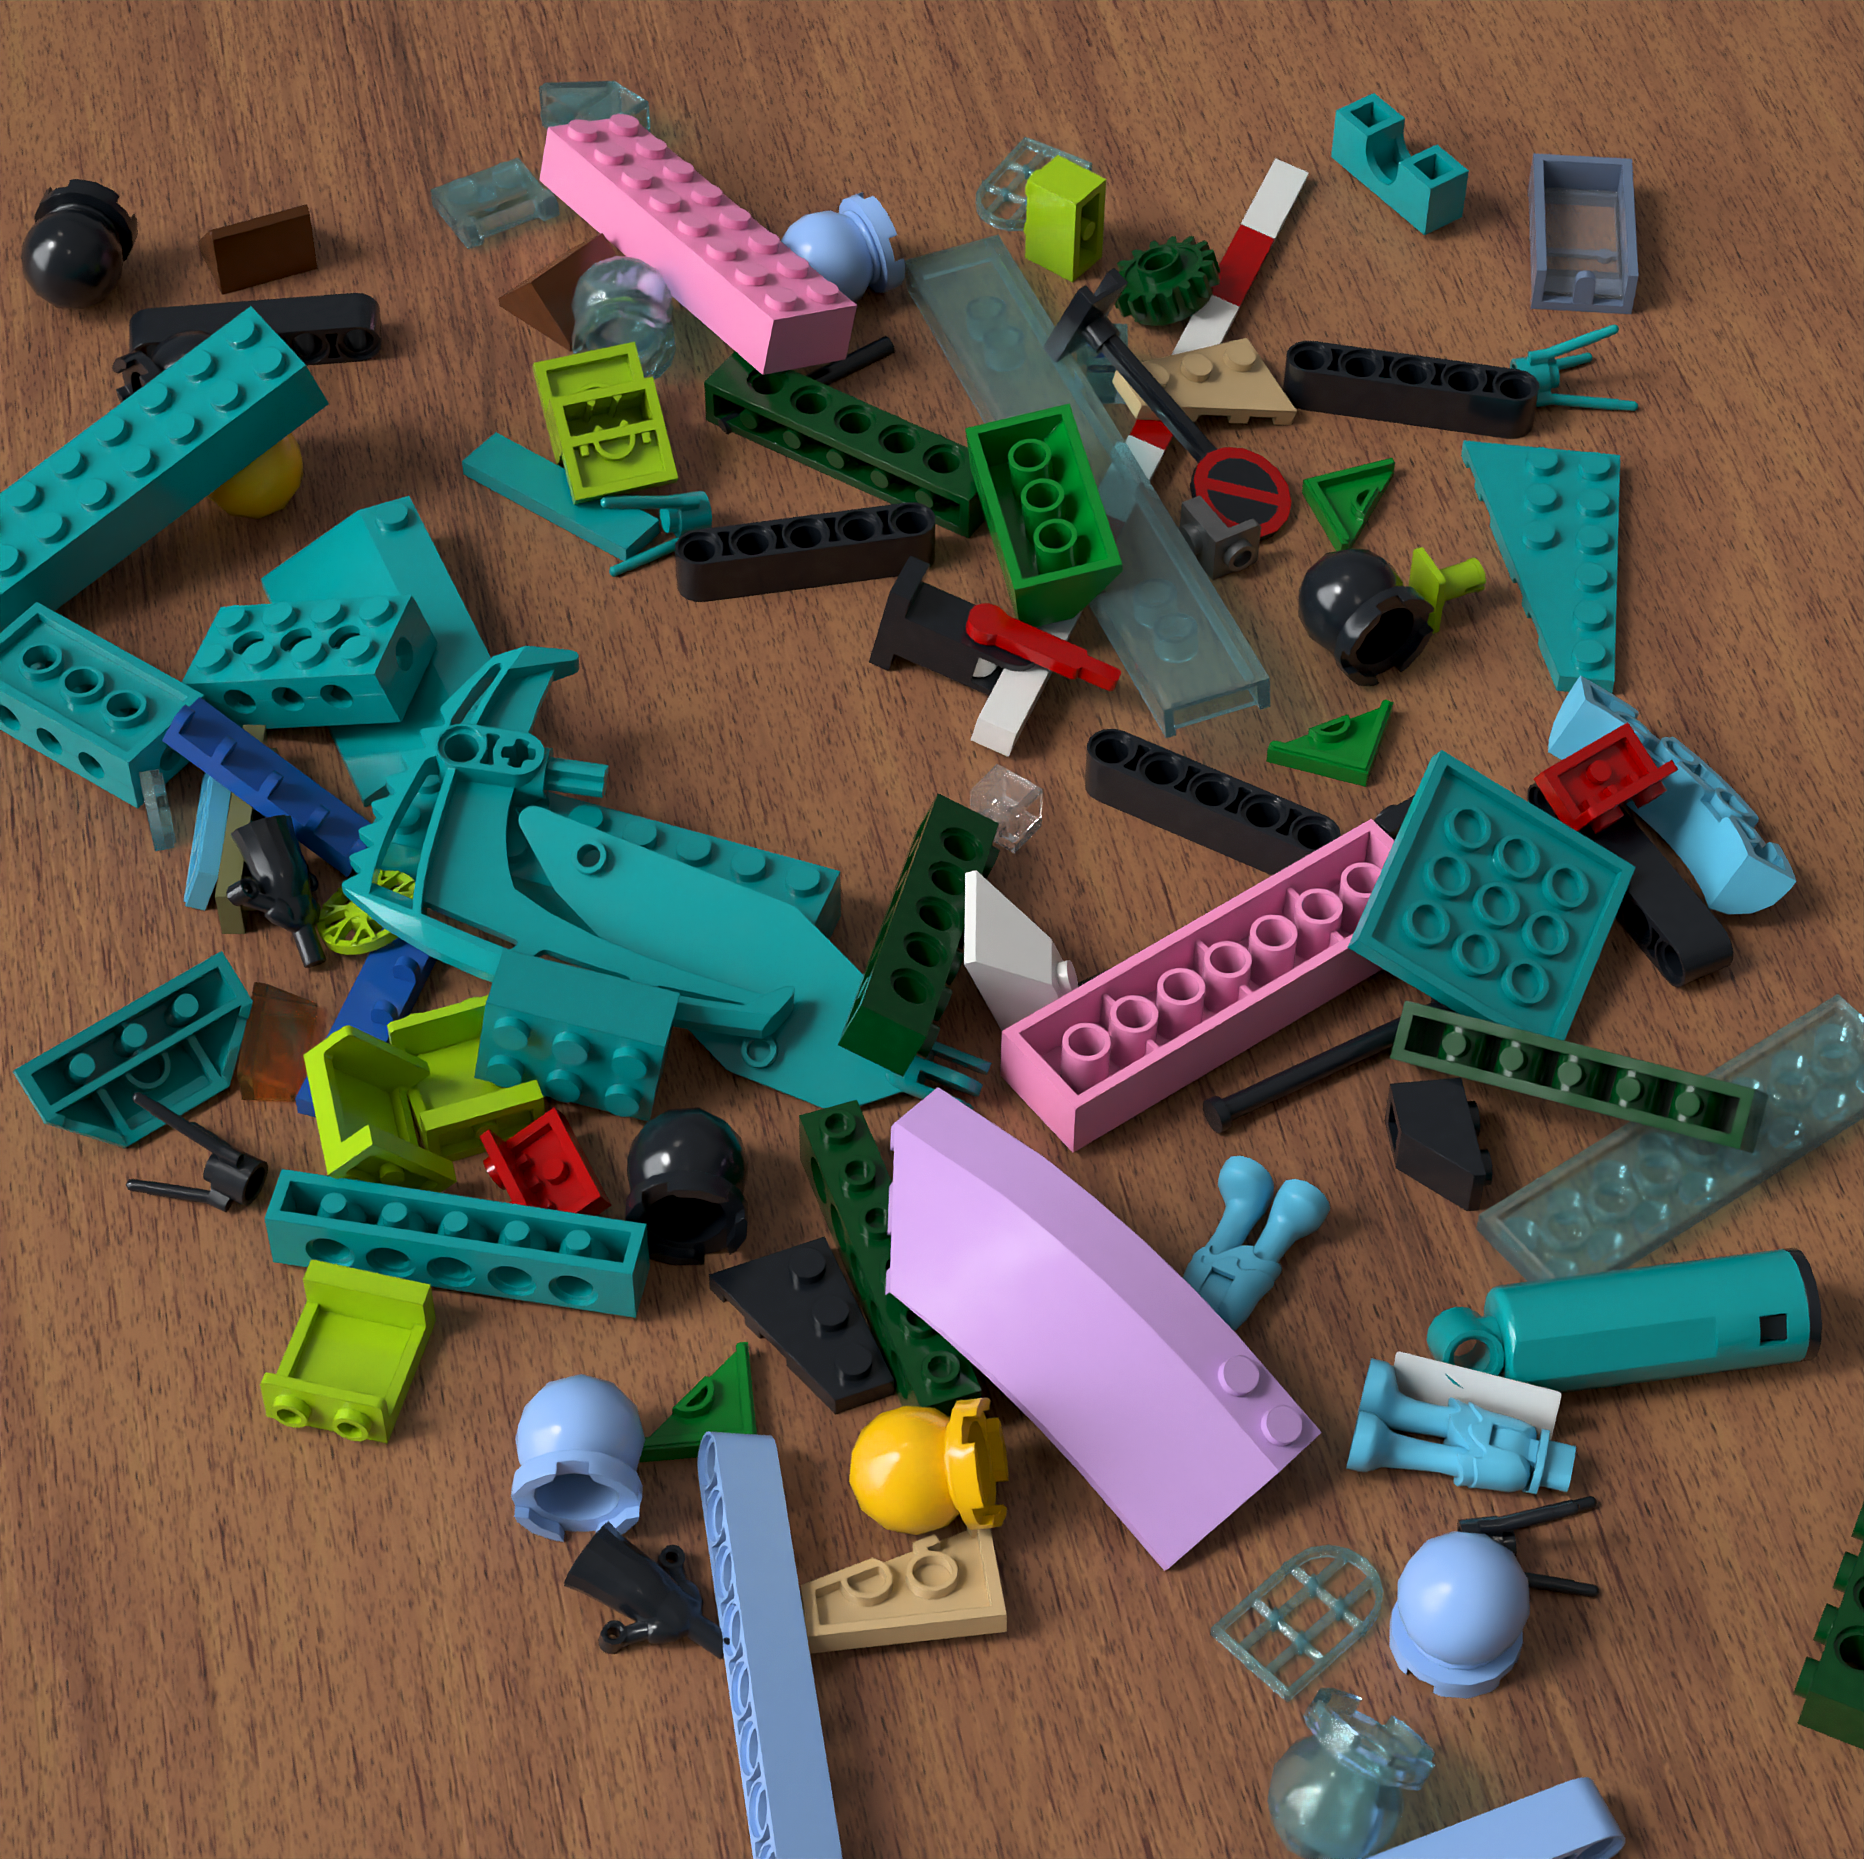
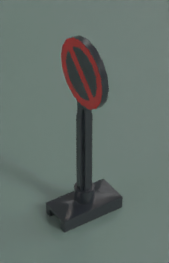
M1115 268L1106 273L1094 294L1086 285L1078 289L1043 346V349L1055 363L1087 344L1097 354L1102 352L1197 461L1198 465L1193 471L1190 482L1192 498L1200 495L1228 528L1250 519H1255L1261 526L1260 541L1273 537L1288 520L1292 504L1288 484L1279 470L1262 455L1245 448L1223 447L1218 449L1214 447L1119 338L1120 331L1107 316L1128 282Z

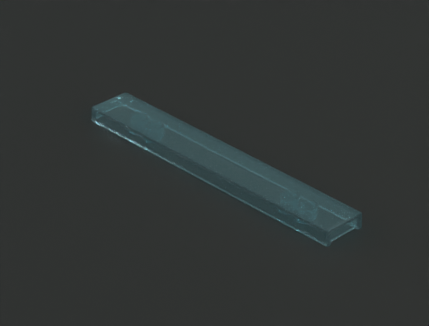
M994 235L905 260L907 290L984 424L1070 403L1123 565V572L1089 603V606L1165 738L1176 736V729L1257 705L1260 710L1270 707V678L1076 360L1070 354L1055 363L1043 349L1055 326L1000 236Z

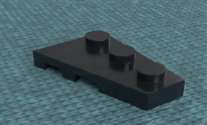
M825 1236L709 1274L710 1290L723 1303L728 1300L745 1317V1325L759 1339L765 1337L786 1358L787 1367L835 1415L894 1395V1379Z

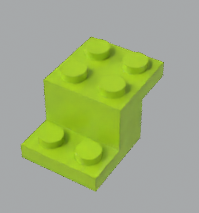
M635 342L533 363L532 369L556 465L565 468L574 505L599 500L605 496H617L677 483L678 474L653 376L644 378Z

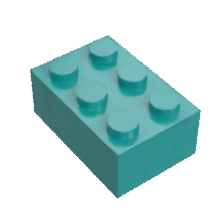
M503 949L486 1001L474 1078L492 1082L504 1088L537 1080L542 1095L557 1101L572 1102L609 1111L620 1117H633L650 1121L665 1067L680 993Z

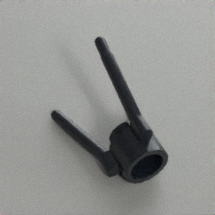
M135 1092L132 1099L136 1104L212 1152L203 1172L204 1180L211 1183V1190L138 1179H129L127 1181L126 1187L128 1190L205 1203L224 1212L230 1209L233 1201L248 1206L257 1198L268 1174V1164L266 1161L233 1147L210 1130L205 1129L194 1121H187L142 1092Z
M1588 1496L1500 1517L1459 1519L1457 1521V1531L1485 1534L1512 1551L1515 1557H1517L1515 1529L1576 1515L1580 1511L1595 1508L1597 1501L1595 1497ZM1524 1572L1528 1579L1529 1588L1586 1597H1596L1599 1594V1588L1594 1584Z

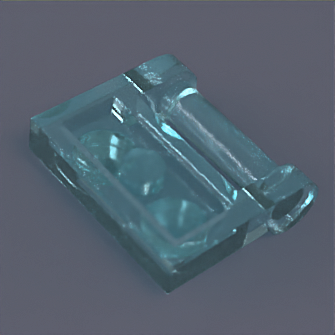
M518 157L430 189L433 207L467 249L483 245L484 238L540 218L542 221H547L559 216V205L554 193L549 188L544 189Z

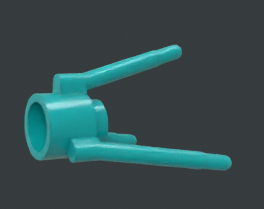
M1615 324L1594 330L1546 349L1529 351L1527 357L1511 360L1510 368L1526 371L1532 374L1539 382L1536 407L1558 405L1616 411H1636L1638 409V403L1635 401L1551 393V389L1559 387V370L1589 363L1593 359L1591 353L1572 355L1555 359V357L1617 334L1619 327Z
M704 491L668 496H605L600 501V505L603 508L660 509V520L665 533L673 532L676 536L672 540L610 567L609 574L613 577L674 552L675 543L686 532L712 527L711 505Z

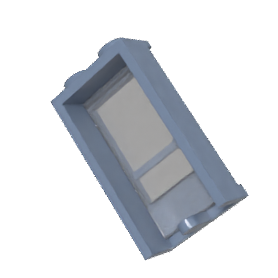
M1533 153L1527 197H1529L1531 309L1632 314L1639 277L1632 159Z

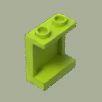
M488 995L468 998L463 1002L424 1013H414L405 1018L392 1021L387 1025L391 1045L428 1063L430 1075L408 1090L409 1106L424 1149L450 1161L487 1152L479 1136L488 1129H491L501 1139L507 1141L545 1114L544 1098L537 1080L504 1088L492 1082L474 1078Z
M350 1025L333 1032L328 1038L303 1055L328 1176L335 1179L346 1178L439 1193L457 1182L452 1161L418 1146L407 1093L411 1087L430 1075L426 1061Z
M311 1259L303 1277L307 1302L277 1373H265L260 1383L266 1416L293 1428L310 1426L336 1432L341 1437L352 1441L369 1439L388 1444L436 1322L431 1284Z

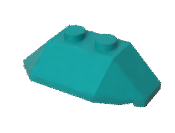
M220 951L13 1070V1074L44 1124L121 1148H127L166 1125V1123L133 1101L132 1096L135 1092H142L181 1116L230 1086L253 1000L224 953Z

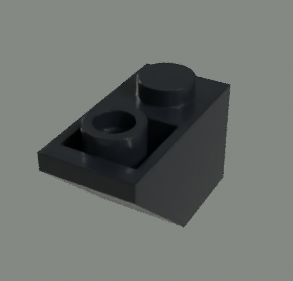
M1462 1078L1390 1084L1384 1121L1395 1168L1465 1211H1479L1483 1188L1486 1185L1492 1184V1161L1488 1149H1479L1477 1137L1480 1134L1479 1110L1476 1101H1467Z

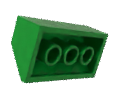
M1070 403L965 428L971 472L1016 619L1033 627L1073 619L1123 572V565Z

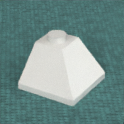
M977 870L965 873L964 965L1000 1029L1003 1031L1078 988L1077 975L1070 960L1063 961L1052 939Z

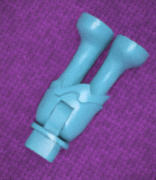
M1244 1156L1230 1157L1220 1170L1217 1185L1226 1206L1223 1217L1205 1247L1194 1253L1182 1277L1233 1331L1238 1329L1247 1320L1258 1301L1271 1290L1274 1281L1282 1271V1267L1278 1262L1296 1240L1317 1231L1330 1211L1327 1198L1317 1187L1298 1179L1286 1180L1275 1196L1267 1224L1255 1246L1242 1245L1255 1224L1268 1210L1274 1197V1182L1270 1173L1260 1163Z
M1371 1358L1346 1469L1369 1472L1383 1467L1430 1471L1454 1476L1453 1482L1457 1487L1467 1486L1468 1488L1502 1492L1522 1490L1526 1493L1537 1494L1539 1486L1567 1493L1572 1476L1576 1446L1549 1440L1550 1430L1545 1429L1541 1430L1539 1438L1536 1440L1537 1431L1534 1426L1510 1416L1491 1412L1470 1401L1466 1404L1450 1397L1448 1406H1441L1405 1396L1398 1389L1394 1366L1386 1361ZM1391 1430L1442 1437L1444 1441L1443 1444L1423 1441L1394 1433Z

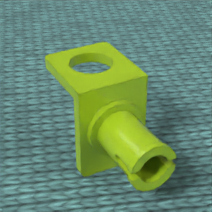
M1420 547L1413 550L1408 586L1418 591L1434 607L1435 612L1429 613L1427 621L1434 634L1439 632L1445 601L1485 590L1483 584H1486V576L1481 563L1474 557L1464 562L1438 569L1425 549Z

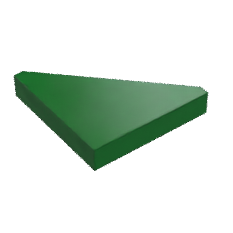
M1393 458L1303 479L1302 494L1336 551L1353 547L1394 476L1395 461Z
M1383 700L1378 709L1351 719L1349 715H1344L1309 728L1307 735L1286 743L1274 740L1269 744L1266 762L1366 787L1392 716L1394 702Z
M748 1342L737 1343L736 1351L710 1377L704 1376L672 1408V1415L650 1437H645L639 1460L640 1463L698 1458L700 1443L706 1432L757 1435Z

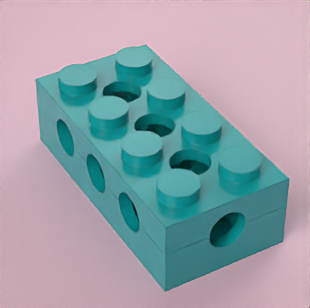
M412 595L232 605L220 607L182 683L204 694L206 702L241 728L243 725H266V729L402 722L438 642Z
M38 602L33 604L0 633L1 731L137 809L190 762L162 740L179 710L184 705L190 707L199 697L205 700L204 694Z

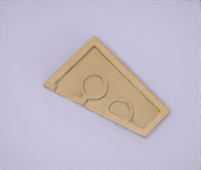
M1248 338L1141 362L1193 422H1196L1200 415L1227 416L1229 423L1247 424L1250 417H1272L1274 425H1291L1297 413V410ZM1116 370L1112 383L1134 417L1139 420H1160Z
M967 1527V1531L941 1541L934 1534L913 1542L912 1552L882 1562L871 1558L801 1585V1601L810 1654L1007 1632V1614L991 1528L970 1530Z

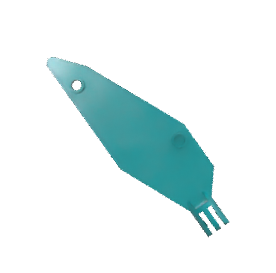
M528 806L520 813L519 826L555 892L600 938L688 972L761 994H767L785 986H794V1009L774 1033L762 1039L688 1029L727 1071L822 1109L857 1100L859 1106H863L902 1092L923 1100L935 1090L924 1085L926 1079L971 1096H979L983 1084L962 1073L934 1063V1057L937 1056L985 1075L988 1074L992 1063L938 1041H935L925 1060L915 1056L903 1077L838 1045L863 974L796 906L539 806ZM592 850L600 851V859L596 865L592 867L583 866V858L586 853ZM956 1098L973 1110L974 1107L971 1104Z

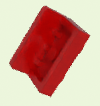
M1627 722L1542 771L1534 778V781L1562 823L1577 832L1590 825L1594 833L1597 834L1624 817L1625 815L1620 807L1633 800L1639 809L1664 794L1667 789L1662 781L1676 772L1678 768L1673 760L1657 768Z
M555 1107L507 1141L501 1139L491 1129H488L479 1136L489 1155L483 1160V1165L496 1185L502 1190L506 1189L511 1199L509 1203L597 1216L612 1206L566 1117Z

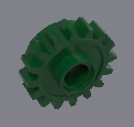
M1171 236L1166 244L1159 245L1157 241H1152L1149 245L1150 249L1144 252L1135 249L1131 251L1134 257L1132 260H1121L1117 263L1118 272L1128 284L1115 303L1116 309L1119 308L1122 317L1125 318L1131 315L1135 322L1144 325H1167L1190 317L1207 304L1213 295V286L1220 284L1218 273L1221 271L1214 250L1209 248L1208 242L1205 240L1196 244L1194 236H1189L1181 243H1178L1176 236Z

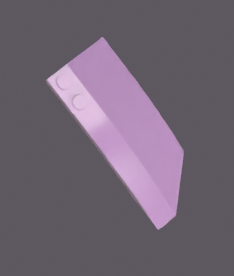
M939 1087L891 1126L890 1150L894 1151L893 1183L889 1186L888 1235H891L890 1268L886 1271V1295L889 1292L893 1294L987 1376L1082 1474L1164 1571L1176 1563L1269 1482L1322 1433L1241 1338L1189 1283L1102 1203L1045 1157Z

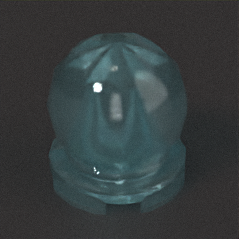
M616 256L594 263L579 278L571 304L575 319L572 333L573 354L635 342L644 377L653 374L654 380L659 378L671 366L676 352L675 333L671 321L674 306L671 292L660 271L637 257Z
M1321 1687L1303 1715L1307 1727L1313 1734L1297 1739L1274 1765L1268 1789L1267 1802L1271 1824L1286 1849L1303 1859H1366L1379 1854L1394 1837L1405 1808L1402 1788L1406 1790H1421L1436 1765L1431 1762L1435 1755L1434 1750L1420 1735L1401 1720L1391 1715L1384 1726L1356 1710L1362 1698L1336 1688Z

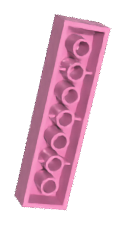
M615 114L610 119L595 121L572 120L566 125L548 127L539 181L600 234L603 233L609 242L762 375L846 359L857 305L844 295L834 283L826 280L814 270L807 260L799 257L784 245L778 236L766 230L753 219L748 211L740 208L723 194L719 187L711 184L690 163L684 161L669 149L664 141L656 138L639 124L636 118L626 114Z
M1370 819L1004 1029L1001 1041L1000 1076L1074 1153L1367 979L1383 968L1347 947L1394 840Z

